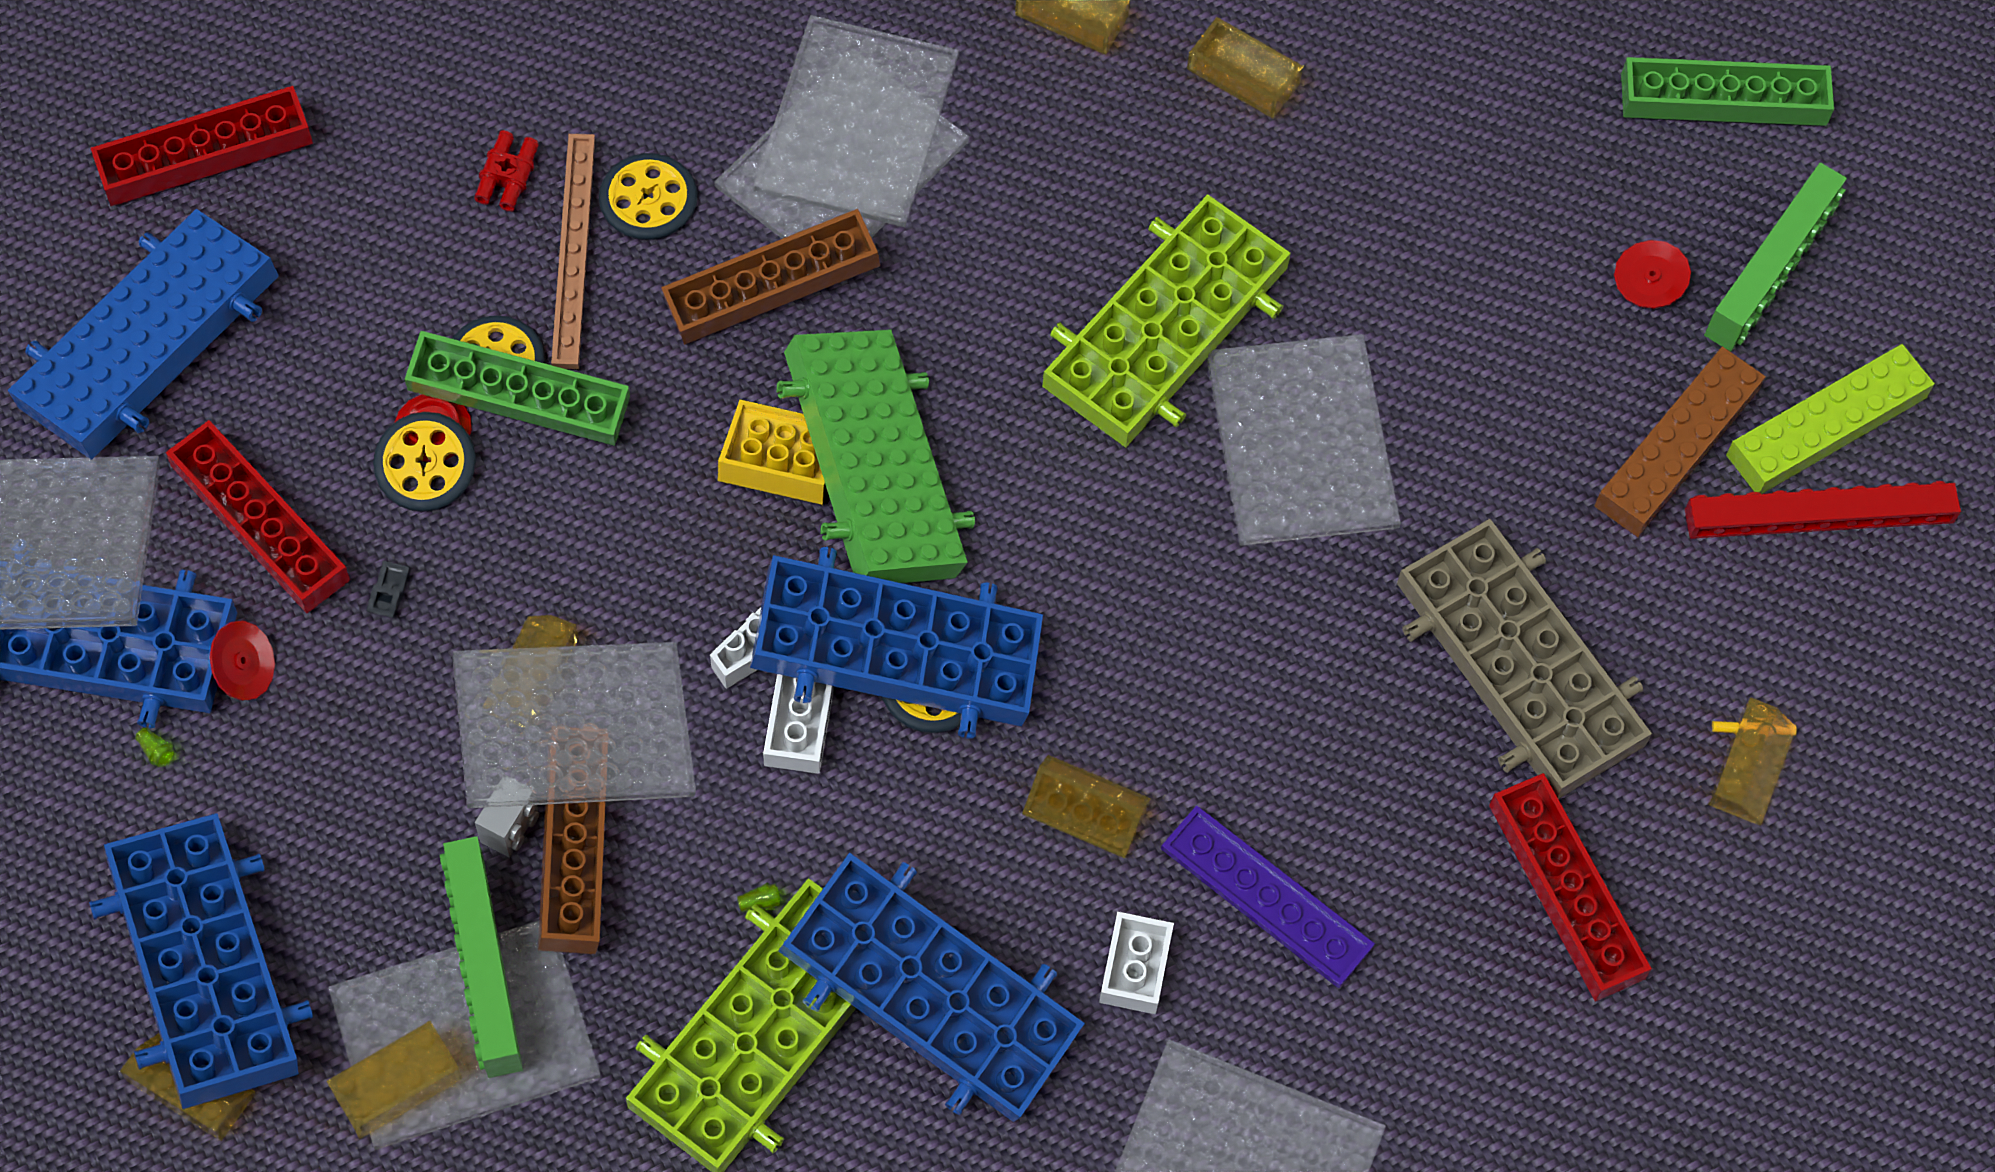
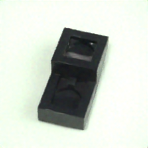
M383 561L377 584L373 585L366 611L394 618L402 600L411 568Z

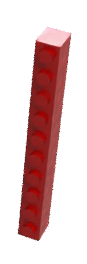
M1936 481L1924 485H1919L1918 483H1908L1904 486L1884 484L1873 488H1866V486H1855L1851 489L1831 487L1821 491H1814L1813 489H1803L1799 492L1779 490L1769 494L1750 492L1746 495L1735 496L1734 494L1726 493L1718 497L1697 495L1689 499L1685 508L1690 539L1951 524L1955 522L1961 513L1955 483H1945L1944 481Z

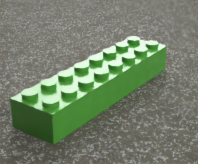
M1627 57L1621 73L1623 117L1827 126L1834 111L1831 66Z
M1821 162L1818 164L1716 308L1704 336L1730 352L1736 344L1741 346L1744 343L1752 326L1755 327L1763 314L1764 308L1769 307L1776 291L1781 289L1789 277L1787 275L1791 270H1795L1802 254L1806 253L1814 242L1813 238L1816 234H1820L1825 227L1829 215L1832 216L1840 204L1839 201L1846 192V189L1843 188L1847 179L1845 176Z
M420 331L405 376L408 391L613 446L616 444L630 399L629 386L425 331Z
M478 836L443 843L445 853L440 854V860L446 879L444 881L446 893L451 906L449 908L450 916L456 933L454 938L460 957V971L466 988L464 989L466 1003L469 1007L470 1015H474L469 1016L471 1031L474 1035L475 1043L479 1042L474 1044L477 1062H479L480 1070H486L488 1078L523 1071L484 857Z

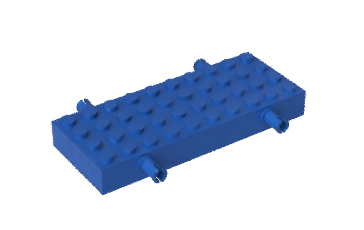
M195 209L163 241L154 237L150 232L144 233V236L149 240L141 236L139 246L150 252V254L50 350L35 340L30 343L36 349L29 344L26 347V354L37 362L8 389L9 394L20 410L90 460L105 448L127 425L137 433L144 432L139 427V424L147 429L149 419L141 415L140 412L240 314L251 322L256 321L257 319L252 313L259 318L262 314V308L254 304L253 301L279 277L269 256L198 209Z
M23 544L17 546L13 564L0 562V680L143 702L137 724L146 728L148 723L150 729L155 728L160 706L211 713L218 687L210 664L211 644L219 629L229 622L236 621L238 612L232 599L192 593L197 577L196 573L188 570L187 575H185L186 570H180L175 590L33 568L30 567L35 549L29 545H26L25 549H23Z
M822 547L820 549L818 565L773 555L767 572L750 668L798 678L794 694L795 701L800 703L804 692L803 703H810L812 701L814 682L960 713L961 721L958 735L964 738L965 732H967V739L976 737L978 717L1022 727L1030 710L1043 614L995 604L998 586L993 583L991 589H989L990 583H982L980 585L979 600L834 569L837 551L834 548H831L828 558L829 547Z
M217 813L104 844L106 859L116 892H114L115 895L89 901L94 920L117 912L123 914L162 1040L159 1045L134 1051L139 1070L164 1061L166 1064L169 1063L182 1109L298 1075L297 1057L287 1028L289 1024L313 1018L312 1010L308 1000L284 1008L279 1005L239 882L240 877L265 871L260 853L237 861L232 859Z
M849 852L778 950L817 980L809 994L803 999V1003L809 1006L816 997L817 1000L810 1009L818 1012L829 994L835 992L958 1082L959 1086L945 1103V1106L950 1110L959 1101L952 1111L953 1113L961 1115L972 1096L977 1095L1012 1122H1015L1022 1116L1085 1024L1044 994L1052 980L1057 976L1056 971L1052 969L1044 978L1050 967L1042 964L1031 982H1027L903 892L917 874V871L912 867L906 876L903 875L910 866L909 864L902 862L896 873L888 881Z

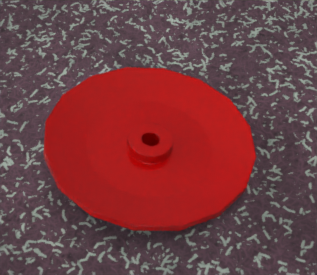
M1656 240L1639 242L1625 250L1616 262L1614 273L1617 289L1627 301L1639 307L1652 309L1669 306L1680 299L1689 287L1691 276L1688 259L1679 248L1667 242Z
M423 394L409 400L398 411L395 420L396 422L413 413L433 412L452 418L465 429L469 436L472 431L471 416L464 405ZM414 432L408 433L404 438V443L408 446L415 445L418 442V434ZM443 432L434 433L431 437L432 444H442L446 438ZM424 447V456L421 461L428 463L431 460L427 458ZM449 454L448 456H446L445 460L455 456L456 454Z
M244 620L229 622L218 630L212 641L210 651L212 674L218 686L229 697L241 701L256 699L267 690L274 674L273 648L267 636L256 625Z

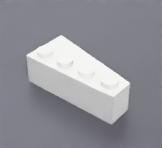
M761 608L752 613L737 631L735 630L710 654L711 668L726 689L757 671L750 668Z

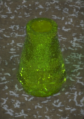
M143 728L136 734V741L140 744L152 765L163 767L172 761L175 752L171 743L153 733L149 728Z
M767 882L745 894L737 896L741 912L749 911V909L753 911L752 906L754 904H758L763 910H775L776 906L781 905V898L776 883L769 884Z

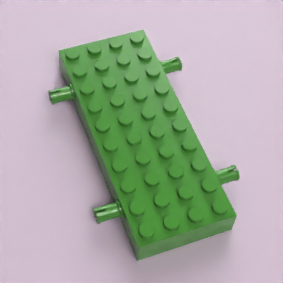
M892 330L794 335L784 351L793 381H779L776 388L779 398H799L837 522L822 523V539L825 541L843 539L853 573L898 583L956 578L968 563L957 529L973 528L975 516L969 517L973 516L972 511L952 513L911 391V389L928 388L929 377H927V373H905Z

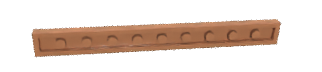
M595 134L568 135L551 360L552 366L563 369H579Z

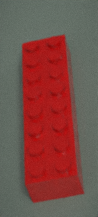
M290 86L91 147V151L110 206H114L313 144L294 86Z
M210 420L165 452L171 467L306 614L350 581L346 566Z
M1542 773L1495 793L1489 807L1594 1001L1596 1002L1645 980L1652 968L1545 774Z

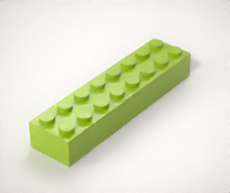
M1901 344L1735 439L1726 456L1752 490L1763 494L1925 400L1935 383L1905 346Z

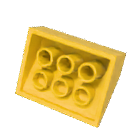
M739 400L718 460V481L823 505L827 488L804 414Z

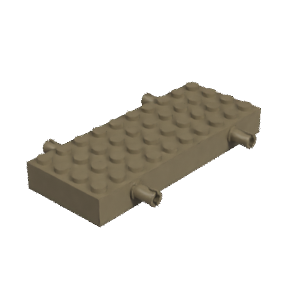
M1488 519L1401 570L1397 585L1421 616L1413 622L1404 625L1402 630L1405 636L1410 634L1407 637L1410 642L1424 633L1432 631L1516 745V748L1498 757L1500 766L1506 765L1503 770L1508 773L1513 768L1527 761L1537 775L1545 774L1559 799L1646 746L1652 733L1627 701V699L1642 692L1643 687L1641 682L1635 684L1638 681V678L1632 676L1629 680L1616 687L1530 571L1546 563L1543 553L1538 556L1541 550L1536 548L1522 558H1519L1491 519Z

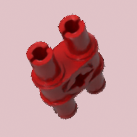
M500 131L494 148L487 152L486 163L483 170L479 173L481 181L474 196L475 201L487 205L495 186L504 187L505 190L499 206L503 210L514 211L520 193L526 190L529 174L534 170L533 159L539 146L537 140L525 137L518 156L508 154L514 140V135L508 131Z

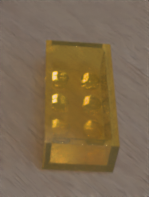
M1016 0L1015 15L1106 55L1128 18L1130 0Z
M1218 17L1215 18L1189 52L1187 65L1189 71L1273 119L1300 84L1303 66Z
M428 1021L326 1082L358 1138L361 1139L463 1078L459 1067L432 1022Z

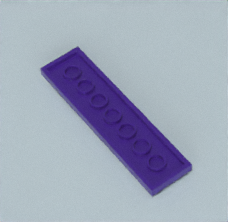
M1197 805L1161 845L1162 851L1337 988L1344 984L1375 945L1374 942Z

